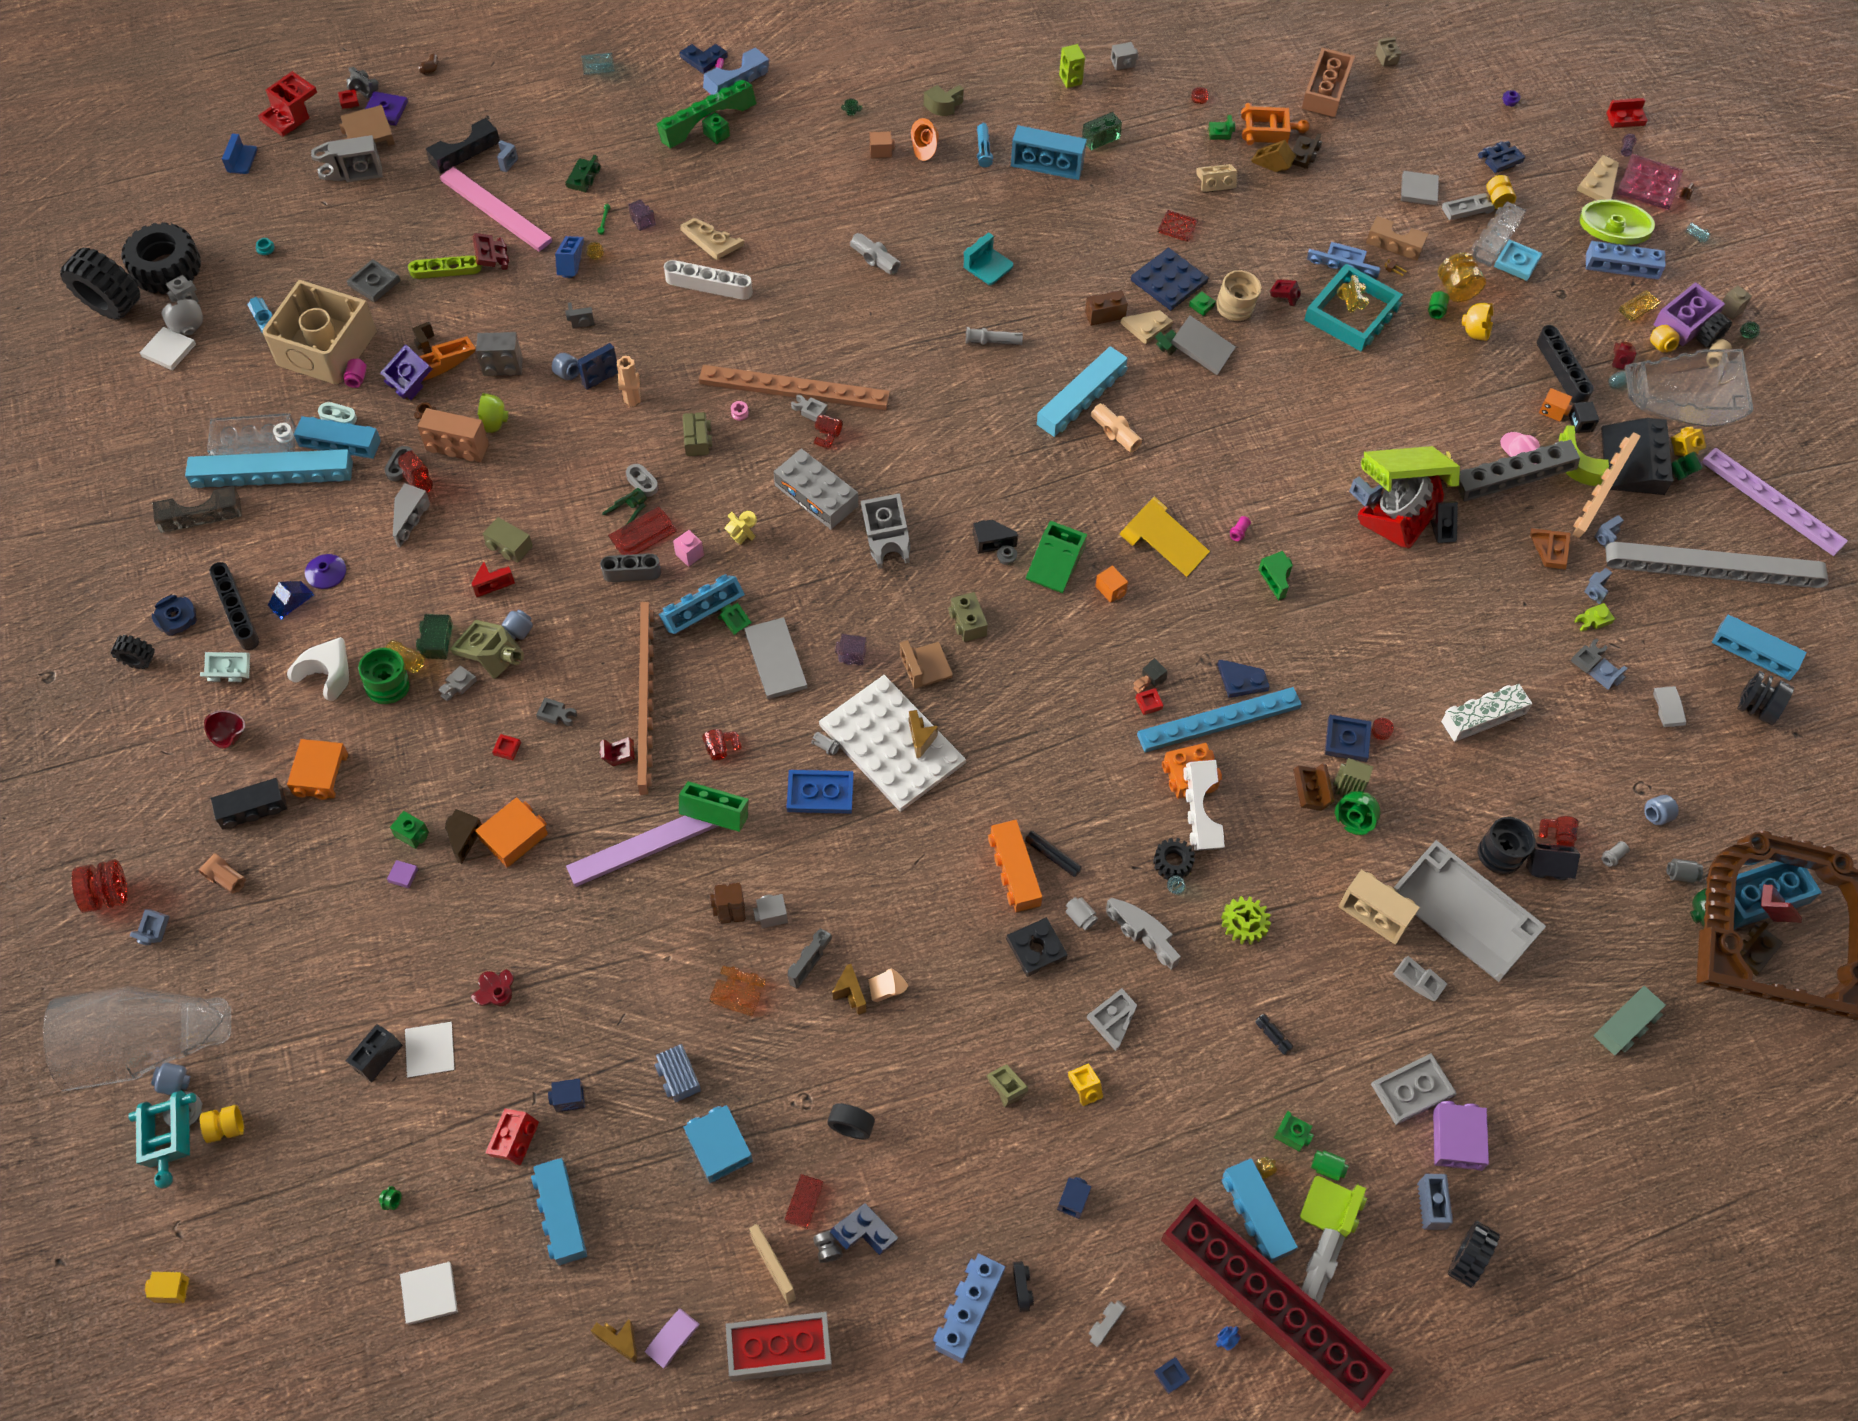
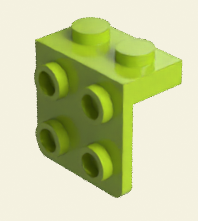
M1316 1176L1313 1179L1302 1208L1300 1219L1321 1230L1325 1228L1336 1230L1346 1239L1350 1232L1354 1234L1357 1229L1359 1220L1356 1219L1358 1210L1362 1212L1366 1204L1367 1198L1364 1197L1366 1188L1356 1185L1351 1191L1325 1178Z

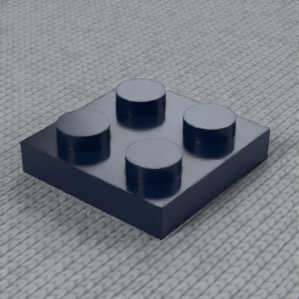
M611 343L577 360L582 384L586 389L596 386L618 373L615 348Z
M1329 714L1324 755L1367 762L1369 758L1372 721Z

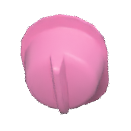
M1518 432L1506 433L1501 439L1502 448L1511 457L1521 452L1536 450L1540 447V443L1535 437Z

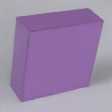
M396 860L387 880L389 883L410 888L418 868L415 865Z

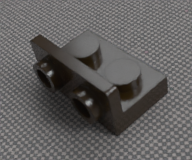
M1320 133L1317 134L1315 139L1299 135L1292 150L1296 156L1292 165L1308 169L1310 163L1315 162L1316 151L1319 152L1322 145Z
M1766 921L1760 926L1755 924L1747 934L1750 938L1748 941L1743 939V948L1740 951L1742 958L1755 976L1762 971L1783 944L1781 940L1765 929L1769 925Z

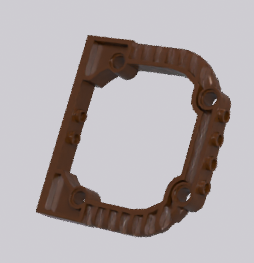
M1769 831L1754 832L1740 838L1737 844L1720 852L1710 865L1708 877L1706 878L1704 929L1699 931L1696 984L1858 1021V870L1854 868L1851 856L1845 852L1834 850L1832 846L1813 845L1811 841H1795L1790 836H1774ZM1769 859L1811 869L1816 872L1823 882L1837 886L1842 892L1849 912L1847 964L1840 966L1837 970V978L1840 983L1825 997L1808 994L1807 990L1786 989V986L1782 984L1769 985L1752 981L1753 971L1748 967L1740 954L1743 948V940L1738 933L1734 932L1736 880L1739 869L1743 865H1754Z

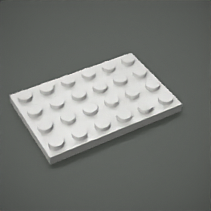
M883 675L821 719L819 725L832 739L838 741L840 748L901 812L966 763V759L939 731L938 736L921 758H916L909 726V711L917 710L919 718H923L924 728L933 725Z

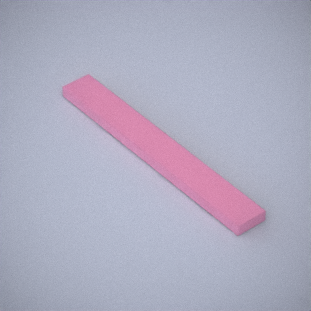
M452 167L440 176L443 183L538 252L552 243V238L456 168Z

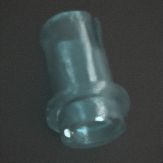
M1693 222L1685 230V233L1698 239L1699 243H1705L1711 235L1708 229L1704 230Z

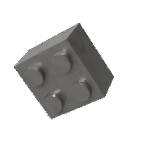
M516 332L477 333L476 353L483 376L521 375L523 357Z

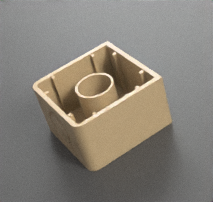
M298 280L262 332L278 366L332 384H339L344 381V373L350 359H358L377 330L366 300Z

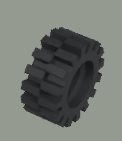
M1721 312L1716 313L1701 327V330L1697 333L1698 335H1696V340L1706 348H1711L1715 340L1725 336V333L1732 326V321Z
M120 635L117 637L110 653L113 658H116V661H121L123 665L127 664L131 668L134 666L136 669H145L149 667L155 649L152 648L151 644H147L145 640L141 641V638H134L131 635L129 637L127 635Z
M1169 838L1168 842L1165 839L1162 841V844L1157 846L1153 864H1155V870H1159L1158 874L1160 876L1165 874L1164 879L1168 880V877H1172V881H1176V877H1178L1179 880H1182L1184 876L1187 877L1189 872H1191L1195 861L1194 851L1191 852V845L1186 846L1187 842L1185 840L1183 843H1179L1180 838H1176V842H1173V838ZM1169 853L1178 854L1182 858V863L1178 866L1171 865L1166 861V856Z

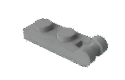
M1483 193L1445 202L1442 209L1450 221L1483 212L1489 214L1494 211L1495 206L1492 202H1489L1488 195Z

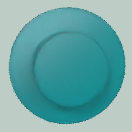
M261 238L256 242V251L260 255H269L275 249L274 243L268 238Z

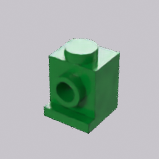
M1287 1111L1274 1138L1300 1152L1303 1145L1309 1146L1314 1136L1310 1132L1313 1126ZM1293 1128H1294L1295 1130L1301 1132V1133H1299V1134L1295 1133L1294 1130H1293Z

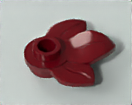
M508 969L502 971L499 975L491 971L482 973L478 979L480 989L471 995V999L481 1006L491 1003L497 1006L507 1005L512 999L510 987L514 982L513 974Z

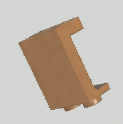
M382 105L340 116L342 123L339 125L342 134H347L348 137L345 139L373 135L375 143L386 140L388 146L395 144Z

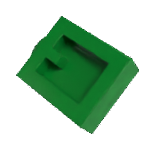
M1232 115L1227 116L1226 122H1209L1210 140H1231L1232 132H1235V121H1232Z
M738 602L733 606L729 603L720 610L721 614L717 617L719 620L723 619L733 635L752 623Z

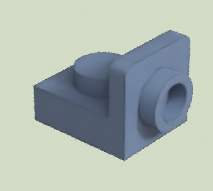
M501 140L499 142L501 152L497 159L500 170L507 172L518 160L515 145Z
M1359 476L1353 480L1349 492L1364 506H1368L1380 500L1384 487L1378 485L1372 489Z
M1617 515L1602 524L1594 537L1606 548L1607 544L1616 541L1617 537L1615 535L1620 532V526L1624 520Z
M1604 658L1591 669L1589 675L1609 690L1614 684L1618 686L1626 678L1624 673L1628 668L1623 666L1618 670Z

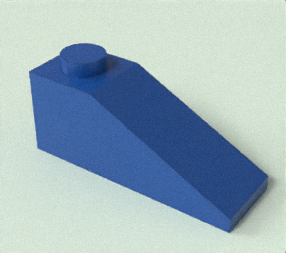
M565 236L555 253L557 275L571 278L577 274L584 237Z

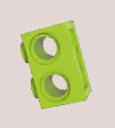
M1078 44L1062 47L1059 75L1066 88L1082 85L1085 66L1083 52Z

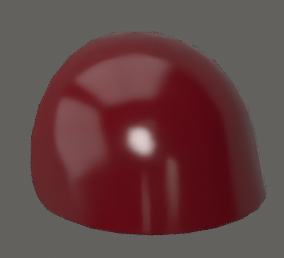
M227 710L215 711L204 720V730L208 739L219 748H228L234 745L240 739L246 725L240 715Z

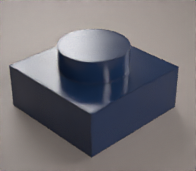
M1176 1357L1154 1371L1168 1395L1190 1380Z

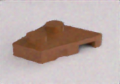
M1531 528L1530 537L1544 566L1566 569L1571 533Z

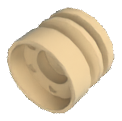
M1236 270L1228 273L1224 277L1216 300L1218 312L1223 317L1233 321L1248 319L1253 314L1261 292L1260 281L1255 275L1247 271Z

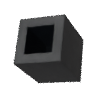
M1593 402L1574 403L1568 415L1572 426H1575V433L1593 432L1599 422Z

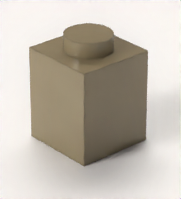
M1737 285L1725 295L1722 301L1725 305L1721 312L1733 320L1745 310L1752 295Z

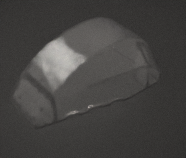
M1703 349L1696 351L1694 354L1688 355L1683 353L1674 358L1663 357L1659 361L1651 362L1648 360L1625 365L1629 399L1636 407L1657 418L1711 427L1739 421L1750 415L1754 410L1743 349Z

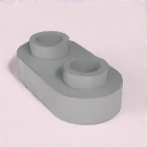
M632 464L626 469L627 480L635 489H641L646 497L657 493V480L642 465Z
M1119 1300L1115 1304L1112 1301L1103 1312L1106 1318L1101 1324L1096 1322L1089 1332V1335L1092 1336L1090 1342L1096 1347L1100 1346L1126 1308Z

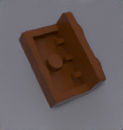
M1322 763L1317 768L1297 766L1293 769L1301 808L1322 811L1334 803V794L1327 764Z

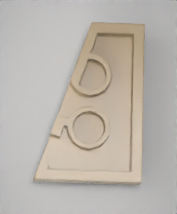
M1603 155L1580 183L1577 191L1595 200H1611L1619 162Z

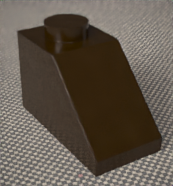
M455 809L454 813L447 818L445 829L453 853L458 863L462 864L478 837L475 830L482 823L478 817Z

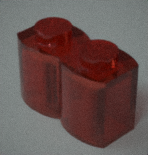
M412 450L398 458V464L403 470V477L408 484L425 490L428 493L433 488V482L428 476L429 471L425 464Z

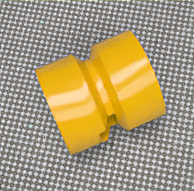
M1499 175L1487 183L1486 188L1495 209L1504 210L1516 202L1517 197L1508 176Z
M238 1105L224 1107L220 1113L217 1110L201 1113L200 1127L205 1142L219 1141L224 1135L227 1138L243 1135L244 1123Z

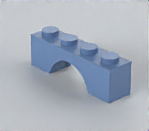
M755 47L743 54L741 68L723 70L716 67L705 73L703 88L711 95L720 92L722 88L735 84L736 81L745 80L748 83L768 73L769 58Z

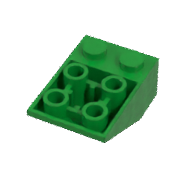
M1050 520L1042 535L1026 580L1063 594L1085 550L1087 534Z

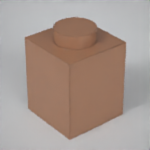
M870 132L871 158L892 157V150H895V139H891V132Z

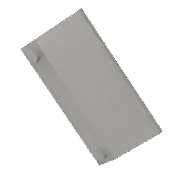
M1437 840L1394 887L1398 894L1413 900L1420 907L1416 913L1419 919L1498 982L1501 981L1546 927V925Z

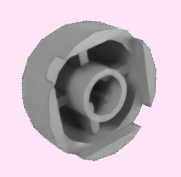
M178 300L177 305L172 306L170 303L163 308L161 314L164 322L173 332L191 335L202 324L203 314L195 300Z

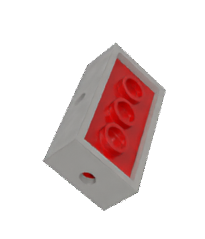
M827 1312L726 1324L728 1368L731 1382L832 1370Z

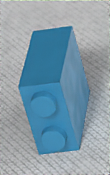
M727 1105L724 1107L717 1106L711 1109L708 1115L702 1118L695 1117L684 1126L688 1140L709 1183L753 1162L752 1155Z

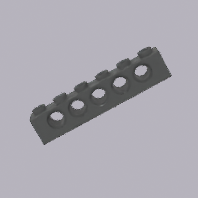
M1571 440L1559 441L1547 447H1539L1533 451L1521 452L1516 456L1501 458L1491 463H1483L1471 469H1463L1460 471L1457 489L1463 501H1469L1576 470L1580 456Z

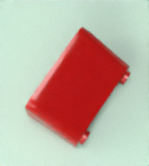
M1440 475L1428 476L1433 484L1432 498L1426 501V508L1422 507L1419 510V515L1413 514L1412 517L1398 515L1395 519H1392L1381 509L1379 501L1374 509L1370 506H1364L1359 511L1358 520L1360 524L1400 547L1411 548L1436 514V502H1443L1444 493Z

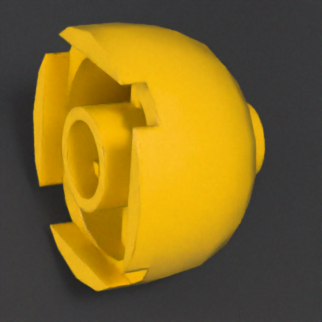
M1477 303L1468 310L1467 315H1463L1462 326H1465L1469 337L1484 341L1490 338L1493 325L1491 316H1494L1493 304Z

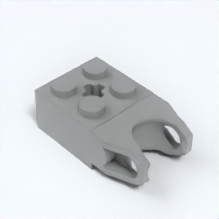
M373 135L326 142L311 150L313 160L325 163L318 168V176L321 179L353 182L383 177L381 161ZM318 152H325V154L321 156H316V153ZM325 170H331L329 174H322Z
M900 493L861 501L871 556L876 561L878 569L883 568V558L889 552H898L905 560V564L910 563L909 553L911 547Z

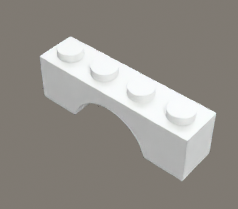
M1216 760L1189 762L1186 764V768H1184V779L1188 781L1186 801L1190 802L1191 811H1188V822L1192 824L1193 833H1190L1191 846H1194L1195 851L1224 848L1223 825L1213 822L1206 815L1203 807V798L1207 789L1218 782Z

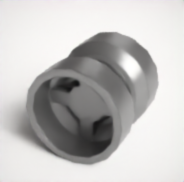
M830 1231L822 1232L813 1237L815 1246L819 1249L818 1258L820 1263L831 1262L843 1256L841 1247L837 1244L838 1240Z

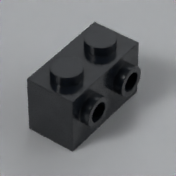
M1535 842V847L1527 858L1526 867L1533 876L1538 878L1553 876L1559 880L1576 879L1580 853L1573 846Z

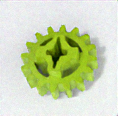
M1240 896L1238 902L1232 899L1230 905L1225 906V912L1221 916L1224 920L1222 927H1228L1225 934H1233L1232 940L1235 941L1239 938L1242 945L1245 940H1248L1250 945L1253 944L1254 939L1260 942L1262 936L1267 935V929L1271 925V922L1268 921L1271 915L1265 913L1267 907H1260V900H1257L1255 903L1252 902V897L1250 896L1247 901H1244L1242 896Z

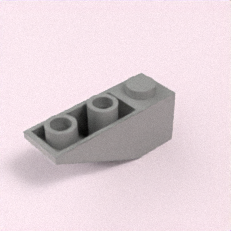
M406 483L398 492L394 501L393 537L397 547H401L404 541H407L411 530L419 523L421 515L428 509L430 504L425 490Z

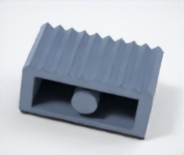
M682 1044L656 1055L658 1063L654 1065L659 1077L664 1076L667 1082L663 1084L668 1098L672 1096L674 1102H678L701 1092L700 1085Z
M1425 1174L1417 1183L1419 1186L1417 1189L1420 1191L1418 1199L1421 1200L1419 1204L1422 1211L1420 1213L1423 1215L1421 1217L1423 1219L1421 1222L1423 1224L1422 1228L1424 1230H1447L1453 1223L1447 1175Z

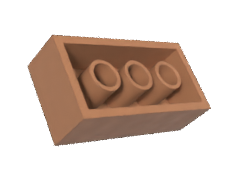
M1322 48L1305 93L1302 109L1335 117L1355 56Z

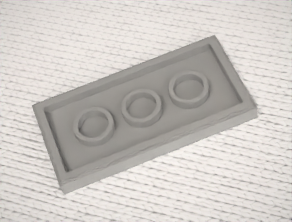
M784 617L744 628L767 699L807 689V683Z

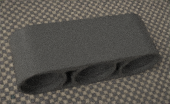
M655 554L606 556L600 562L603 578L608 582L655 580L661 575L660 561Z

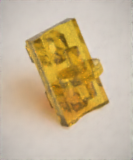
M1352 275L1350 283H1343L1337 290L1338 297L1346 300L1348 312L1353 313L1356 308L1365 309L1369 303L1368 297L1363 296L1366 286L1363 283H1359L1358 276Z

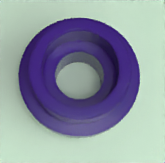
M1514 90L1506 91L1503 94L1504 104L1510 107L1519 103L1521 98L1519 93Z

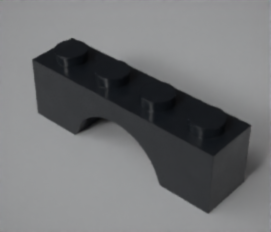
M484 118L471 125L472 131L466 140L454 144L439 141L425 148L429 162L441 174L499 144L500 139L496 127L487 118Z

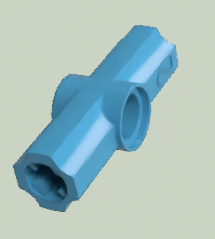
M254 297L250 299L247 305L262 332L273 315L263 298Z

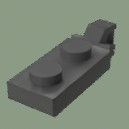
M820 928L813 935L812 943L803 949L797 963H793L790 966L787 976L791 986L796 989L799 988L823 956V950L832 939L830 933Z

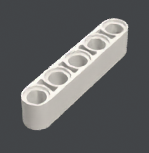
M670 260L664 264L666 282L670 285L742 300L749 299L752 296V282L748 275L676 260Z

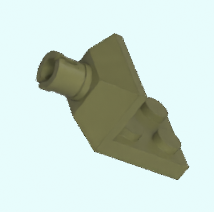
M475 620L449 649L456 656L479 661L494 679L510 663L519 665L520 662L517 660L523 661L524 659L523 651L503 626Z

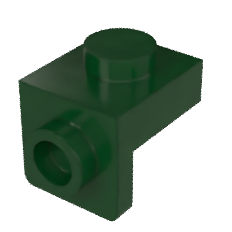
M1170 330L1166 335L1159 332L1155 336L1158 341L1156 343L1157 347L1162 352L1166 351L1169 355H1172L1178 349L1171 344L1176 336L1175 331Z
M1695 451L1671 462L1672 474L1674 477H1677L1678 481L1703 469V465Z

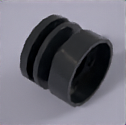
M1758 671L1743 689L1737 709L1743 712L1750 704L1747 712L1748 715H1752L1757 709H1760L1758 719L1773 726L1786 708L1794 687L1781 680L1774 687H1771L1773 677L1769 675L1762 683L1765 673Z
M1502 817L1493 823L1478 844V856L1483 865L1492 872L1501 875L1511 874L1517 871L1535 847L1536 839L1532 829L1522 820L1514 817Z

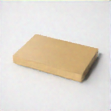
M755 1224L749 1228L752 1241L787 1304H790L796 1298L794 1287L761 1228Z

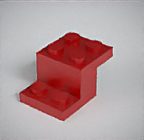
M290 72L266 89L271 107L258 115L259 120L284 137L310 118L304 102L318 93L316 87L295 72Z

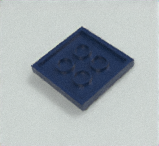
M1169 247L1131 275L1133 283L1170 311L1208 283L1209 277Z

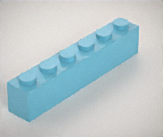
M1111 346L1107 348L1038 412L1036 425L1053 437L1059 432H1063L1071 421H1075L1078 418L1080 412L1088 409L1095 398L1098 399L1107 387H1111L1119 376H1123L1126 373L1128 358Z

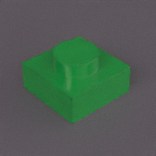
M1201 291L1190 301L1189 307L1204 316L1215 306L1216 301Z

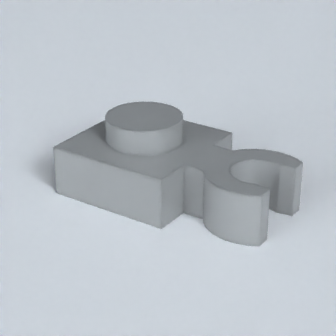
M797 395L796 401L800 403L791 402L793 410L801 411L802 416L817 423L827 411V404L811 397L806 401L802 395Z

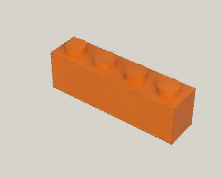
M1017 819L992 825L988 840L990 846L994 847L996 854H994L997 867L1001 866L1003 872L1000 876L1003 886L1007 885L1009 891L1007 893L1009 905L1014 906L1015 912L1040 907L1043 897Z

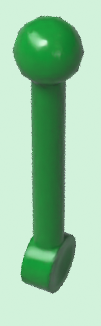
M609 204L604 205L605 211L601 226L597 229L599 235L605 233L604 225L608 211L611 209Z

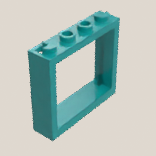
M1345 264L1309 305L1304 320L1362 352L1367 345H1371L1374 336L1381 333L1384 324H1388L1391 321L1393 313L1399 311L1403 304L1401 302L1403 294ZM1346 282L1388 304L1364 333L1322 311Z

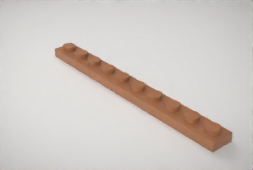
M703 365L699 377V383L702 385L794 398L797 395H802L805 399H810L811 397L823 402L880 410L887 409L890 391L709 365Z
M649 602L640 603L638 789L640 795H649V787L653 786L652 773L649 774V767H653L652 754L649 755V749L653 748V737L649 735L650 730H653V717H650V711L654 710L653 699H650V693H654L653 681H650V675H654V664L650 663V659L654 657V645H651V640H654V627H651V622L655 621L654 610H650Z

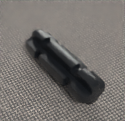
M1266 1014L1260 1015L1255 1021L1258 1027L1264 1029L1263 1032L1275 1046H1279L1278 1049L1282 1054L1289 1053L1293 1049V1044L1288 1039H1284L1286 1036L1274 1023L1269 1022L1270 1018Z

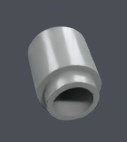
M1074 897L1066 904L1068 908L1066 910L1067 915L1079 928H1083L1086 931L1098 921V918L1095 916L1096 912L1082 897L1079 899Z

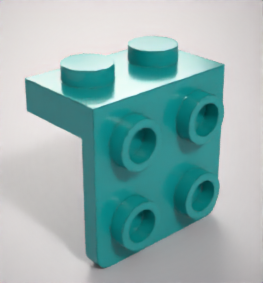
M989 232L965 250L963 268L986 284L993 285L1013 268V262L993 249L994 236Z

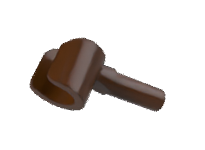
M1690 183L1688 187H1683L1679 197H1685L1687 200H1690L1694 183Z

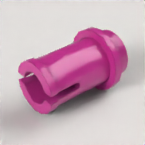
M1241 516L1235 527L1231 528L1230 537L1232 540L1240 541L1245 537V532L1251 524V520L1248 517Z

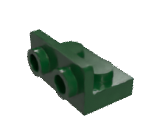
M593 155L591 161L578 159L565 182L566 188L582 192L588 191L589 187L593 185L596 174L601 169L597 155Z

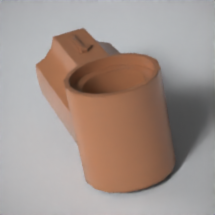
M215 853L198 870L210 882L218 883L231 894L239 892L244 887L246 881L241 874L232 869L224 859Z

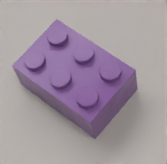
M1695 282L1660 311L1653 325L1655 327L1661 325L1671 326L1680 336L1679 344L1684 346L1698 335L1697 333L1701 330V327L1711 317L1722 311L1725 303Z

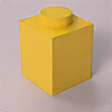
M151 1272L150 1279L147 1280L145 1285L146 1298L154 1303H184L189 1277L182 1272Z

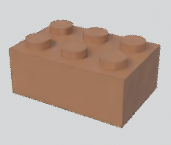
M426 408L417 426L426 451L431 453H440L449 457L481 462L489 446L483 422L479 419Z

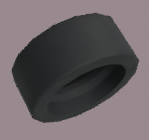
M839 1103L833 1105L827 1124L831 1129L844 1136L855 1139L870 1138L875 1118L861 1108Z

